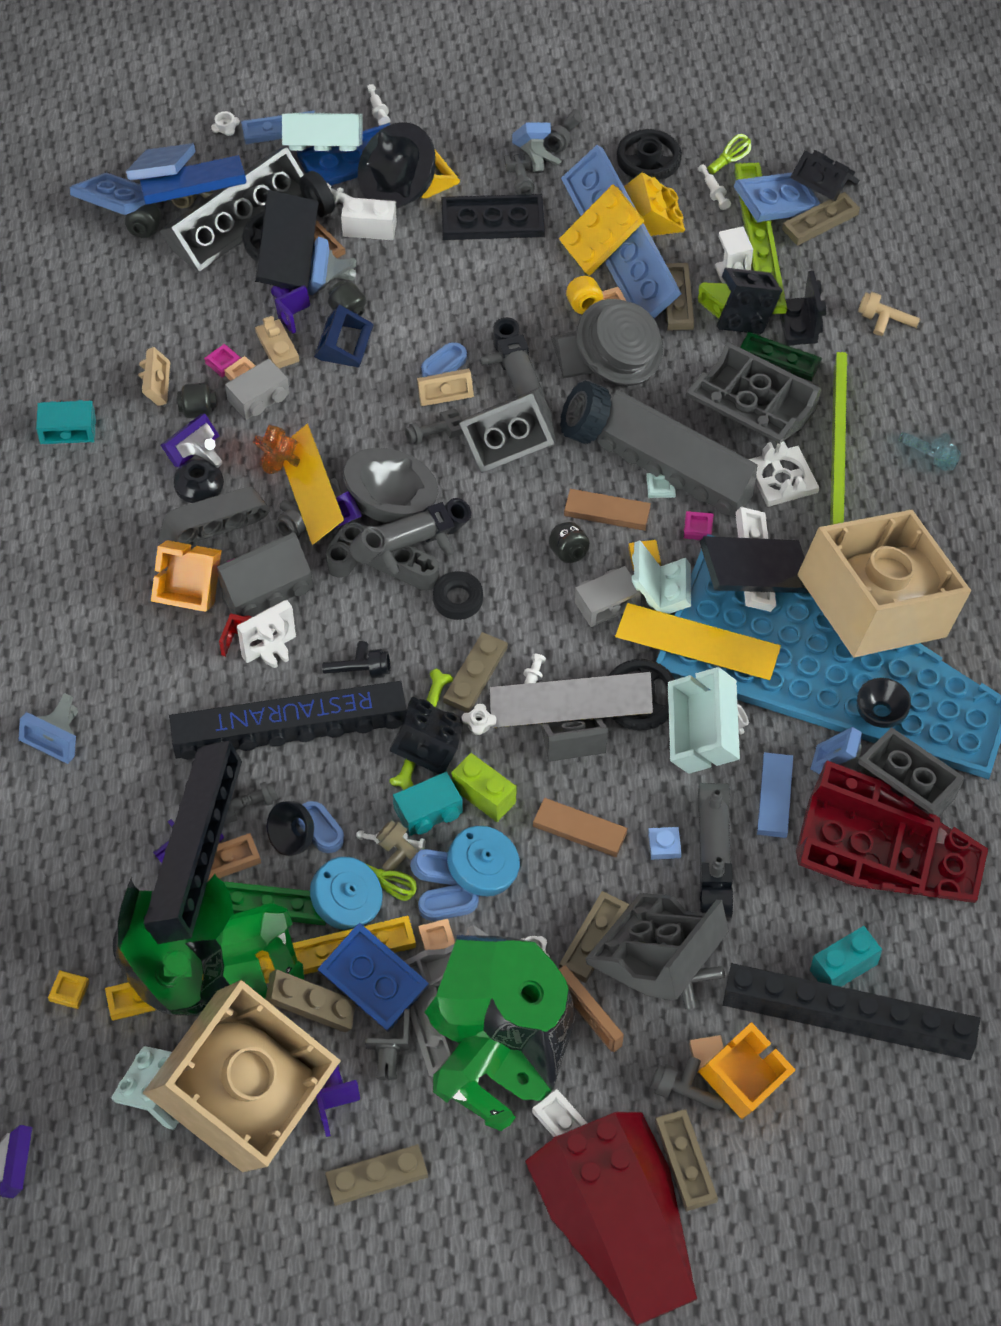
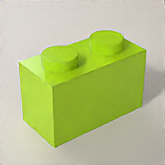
M470 753L451 772L452 782L459 794L496 822L516 803V785L473 753Z

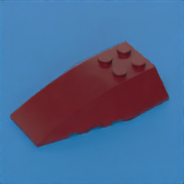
M827 760L808 801L796 848L799 866L855 887L972 903L977 902L988 853L987 847L957 828L953 827L951 829L941 823L940 817L931 813L927 814L914 805L915 802L905 795L901 797L891 791L892 787L885 782Z
M642 1112L611 1113L554 1137L525 1160V1164L553 1223L558 1229L560 1228L568 1238L569 1243L580 1253L594 1274L601 1279L609 1289L610 1294L636 1326L697 1300L670 1168Z

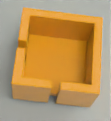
M169 540L160 544L157 548L155 571L160 573L154 576L151 602L204 612L208 611L215 603L218 582L217 566H220L222 550L196 546L191 550V544Z
M752 1022L698 1071L741 1120L756 1109L795 1071V1068L777 1049H774L764 1059L759 1056L771 1042Z

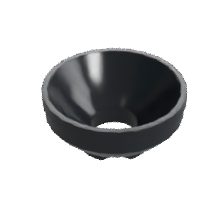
M196 459L184 463L177 469L174 476V489L177 495L190 503L218 496L224 485L220 468H216L204 459ZM199 468L205 471L204 475L199 478L189 475L193 469Z
M874 678L862 685L857 695L859 714L867 723L879 728H890L899 725L907 717L911 707V698L906 688L899 682L889 678ZM877 705L886 706L890 714L884 717L878 716L874 713L873 708Z
M295 801L277 803L271 809L267 818L269 841L277 852L285 856H294L307 850L314 835V821L305 806ZM299 818L302 819L305 824V831L303 835H301L296 828V824Z

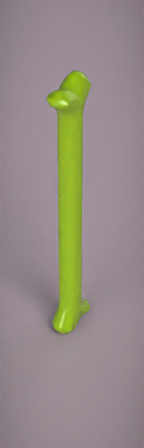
M438 668L430 671L429 675L432 679V685L426 699L434 707L437 705L442 688L446 684L453 682L451 674H442ZM405 759L401 772L396 777L390 778V784L392 786H400L403 790L414 786L411 776L416 763Z

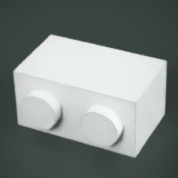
M345 197L341 215L343 236L394 240L396 201Z

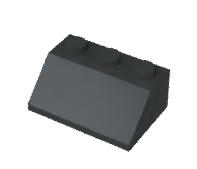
M540 387L472 414L459 423L481 473L556 443L551 412Z
M294 532L217 566L222 598L231 613L240 616L254 617L267 608L273 607L294 596H302L309 589L313 588L311 570Z
M892 727L858 761L860 765L919 806L938 816L955 800L965 778Z

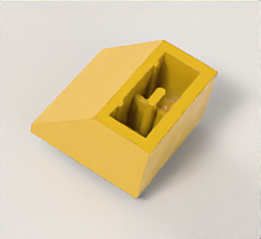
M643 172L624 186L636 210L645 220L643 223L650 236L685 231L682 220L683 214L678 205V195L672 188L665 187L656 178H651Z

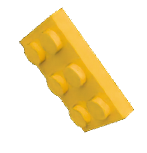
M612 184L559 240L583 271L591 275L645 220L620 189Z

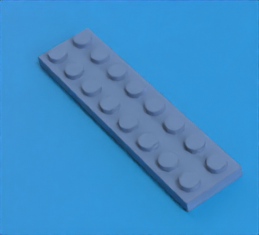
M598 145L561 177L580 216L612 184L617 186L633 205L604 149ZM644 223L605 261L626 301L641 306L653 318L682 294Z

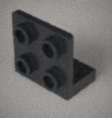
M804 150L790 177L835 202L847 180L857 185L860 181L854 177L855 171L838 161L834 163V160L816 150L812 154Z
M725 268L721 277L731 293L716 326L719 330L762 334L783 290L770 272Z
M808 271L804 298L785 299L787 305L786 314H779L787 346L818 343L819 333H823L822 316H826V302L821 300V281L816 280L814 271Z
M411 697L404 722L391 744L390 752L432 772L442 774L446 771L458 750L463 722L452 712H444L434 707L427 700Z

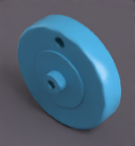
M472 826L464 829L455 837L447 853L448 868L454 880L468 892L479 896H495L507 890L516 879L520 868L519 854L512 841L499 830L488 826Z
M337 857L329 860L316 871L310 885V897L315 911L322 920L337 929H354L358 923L365 926L376 917L382 905L383 893L377 875L367 864L352 857Z

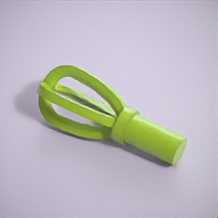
M744 134L735 135L728 142L719 157L707 167L709 173L714 175L723 166L746 156L751 150L750 138ZM739 138H742V139H743V140H741L740 142H738L737 144H735V145L731 148V146H732ZM747 146V148H746V150H745L744 152H742L741 154H739V155L733 157L735 154H737L738 152H740L743 148H745V147Z
M368 865L377 875L381 887L393 897L401 901H407L416 893V882L412 876L399 871H385ZM387 880H391V881L397 882V883L402 884V885H404V886H407V887H409V888H411V889H410V890L402 889V888H400V887H398V886H396V885H394V884L388 882Z

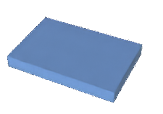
M194 143L145 150L126 170L128 180L176 175L196 152Z
M107 172L70 187L71 196L123 215L132 213L145 205L141 184Z
M793 172L739 179L734 184L737 193L757 222L795 217L821 203L810 188L790 178Z

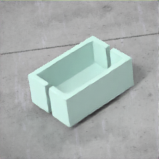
M284 113L282 114V145H289V150L297 151L306 149V146H314V151L332 150L331 146H339V151H355L357 146L362 145V114Z
M720 667L696 673V679L689 675L669 681L670 761L690 774L711 768V762L718 766L740 760L736 680Z

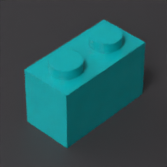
M77 400L38 403L36 430L40 444L95 442L96 415L92 401Z
M447 771L393 794L394 810L403 826L407 828L406 832L409 836L416 833L419 835L425 834L434 825L443 821L445 823L452 822L463 813L462 798Z
M862 926L815 954L810 972L818 982L842 987L878 965L882 948L865 926Z

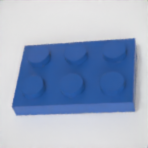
M361 923L357 924L318 968V971L387 1032L404 1015V1009H409L430 986L422 976Z

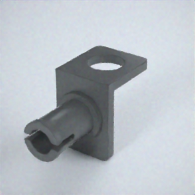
M404 1009L403 1039H365L366 1049L378 1051L376 1078L379 1080H385L386 1067H388V1080L397 1079V1052L409 1050V1009Z

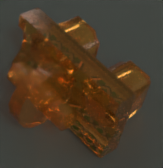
M268 425L264 437L256 435L253 441L265 453L261 458L260 465L268 474H274L281 470L284 461H288L296 467L300 461L294 454L298 441L290 436H286L284 429L273 425Z

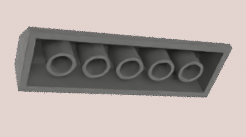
M287 147L274 150L244 171L246 184L218 189L161 229L160 232L171 250L197 272H200L243 241V230L248 221L265 209L268 190L303 197L299 186V179L304 174Z
M617 389L611 400L610 415L606 421L607 423L602 429L601 434L598 435V444L604 450L622 456L626 462L636 464L656 477L660 474L664 475L665 480L669 481L675 489H682L693 495L697 501L706 502L715 507L721 514L730 515L736 519L735 513L740 507H745L753 497L758 464Z

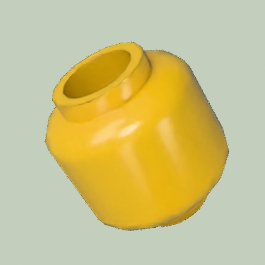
M579 276L573 279L567 286V299L572 309L581 315L591 305L603 300L602 290L592 277Z

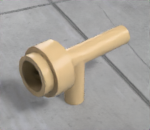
M872 291L871 293L865 292L858 312L862 313L863 317L871 320L875 313L879 314L873 331L874 334L883 336L889 318L917 328L920 318L879 303L881 299L880 294Z

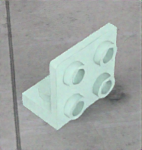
M640 540L634 542V554H632L634 574L632 575V583L635 589L641 591L645 596L648 605L656 611L666 614L690 607L691 564L689 561L683 558L660 566Z
M144 1046L136 1055L124 1078L119 1082L111 1099L119 1104L147 1110L164 1127L175 1130L179 1122L143 1094V1091L172 1052Z

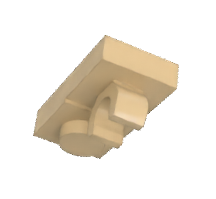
M273 316L264 318L263 325L255 327V330L269 359L278 368L299 362V355L280 319L274 321Z
M155 347L147 349L146 359L139 364L145 370L139 373V377L143 380L142 393L157 406L166 404L168 400L170 360Z
M469 369L417 378L421 406L474 397Z

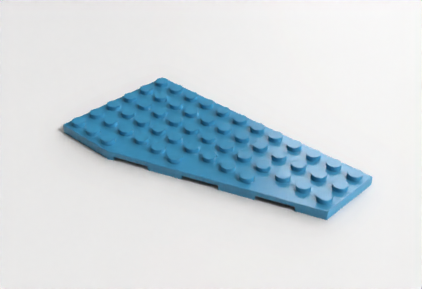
M701 549L691 574V606L676 611L675 616L781 645L770 680L660 650L656 662L668 669L675 680L689 675L696 679V673L720 667L736 680L737 700L840 733L854 727L862 732V740L876 743L890 728H879L867 723L858 712L857 695L862 685L874 678H889L902 684L911 698V707L907 717L899 725L892 728L949 767L989 780L1001 743V695L983 683L979 685L943 662L941 656L921 643L853 658L810 593L775 592L776 607L771 612L747 607L744 591L714 590ZM877 705L873 708L874 713L878 716L884 717L890 714L886 706Z

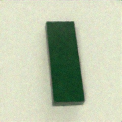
M750 332L747 333L740 346L741 349L811 382L822 361L821 357Z

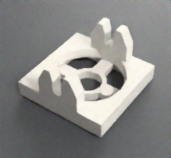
M783 441L780 444L777 443L774 449L772 443L769 442L763 448L762 456L748 459L758 464L755 483L767 507L816 494L819 491V486L799 446L788 448ZM780 461H790L796 464L799 469L790 471L783 468ZM771 464L774 470L772 476L763 478L764 468ZM783 472L788 474L790 479L780 483L775 479V475ZM776 485L781 488L780 490H776L770 486Z
M284 600L237 625L241 655L246 663L261 656L267 665L276 668L278 664L274 654H278L285 662L289 661L288 649L284 643L295 638L296 633L293 609L288 600ZM257 639L262 640L261 643L250 646L251 642Z

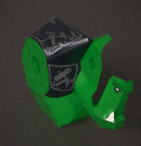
M214 874L207 882L192 937L190 939L157 944L144 925V917L147 914L153 891H142L136 888L131 876L120 908L115 955L116 961L129 984L140 998L151 1007L170 1015L199 1016L218 990L240 980L266 999L267 985L259 960L255 955L261 950L268 952L275 970H280L304 980L303 963L297 960L288 930L293 925L287 908L268 903L234 914L231 894L225 883Z
M456 935V942L436 997L424 1012L428 1016L431 1025L441 1035L459 1043L433 1074V1093L446 1103L454 1099L483 1118L486 1126L502 1131L509 1127L516 1117L508 1107L478 1084L479 1077L487 1073L492 1080L522 1100L542 1101L554 1089L576 1015L566 979L554 962L535 942L503 936Z

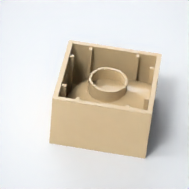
M913 510L819 527L797 574L853 658L947 637L971 593V589Z
M240 980L218 990L143 1091V1094L237 1169L246 1172L268 1167L341 1060Z

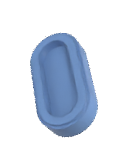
M455 342L444 345L422 363V376L427 377L456 371L467 361L466 348L462 344Z
M309 801L302 804L309 811L314 821V835L312 839L314 845L325 853L338 851L344 843V833L339 824L321 803ZM299 818L298 824L302 828V830L305 831V824L303 820Z
M423 849L412 858L410 867L418 879L447 885L458 884L448 868V852Z
M457 884L424 892L419 898L418 908L423 918L429 921H438L472 913L478 906L479 896L468 892Z

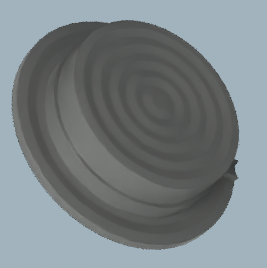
M620 299L601 300L591 305L582 314L578 322L576 339L579 352L588 367L602 379L616 385H637L649 379L660 366L663 356V343L659 328L654 318L641 306Z
M388 448L364 449L353 454L344 467L343 478L345 485L352 494L359 510L365 515L381 522L391 523L421 513L428 506L434 505L438 496V484L433 473L422 462L401 451Z

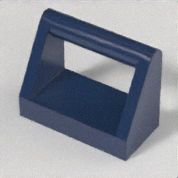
M338 305L326 320L314 357L321 361L359 368L374 326L373 323ZM342 326L361 330L353 355L336 346Z

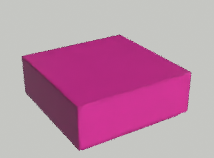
M225 344L204 358L205 363L222 378L225 376L224 370L241 359Z
M686 511L683 538L701 540L707 534L712 535L714 514Z

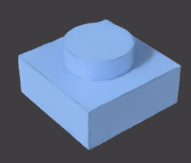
M679 827L648 829L651 860L681 858Z

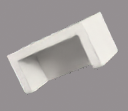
M743 226L720 231L719 239L725 250L724 260L716 263L715 268L721 282L725 283L721 277L725 268L751 270L753 247Z

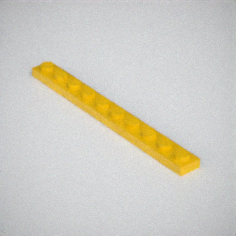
M409 916L364 926L394 953L416 948ZM353 929L292 943L297 960L303 963L304 975L317 972L321 964ZM261 950L255 955L259 960L265 982L268 984L270 973L275 971L268 952ZM129 982L105 988L112 1021L157 1010L145 1003Z

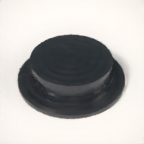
M399 122L381 129L367 143L359 160L358 183L362 194L366 199L396 201V208L403 207L419 199L430 187L434 178L435 149L429 135L415 124Z

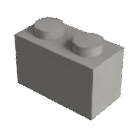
M270 359L263 361L225 384L227 400L245 420L252 416L260 415L265 408L275 402L283 401L289 395L288 378Z
M626 566L617 570H609L603 576L594 580H586L578 587H575V604L590 627L623 614L627 603L637 606L641 604V591L635 589L632 583V575Z

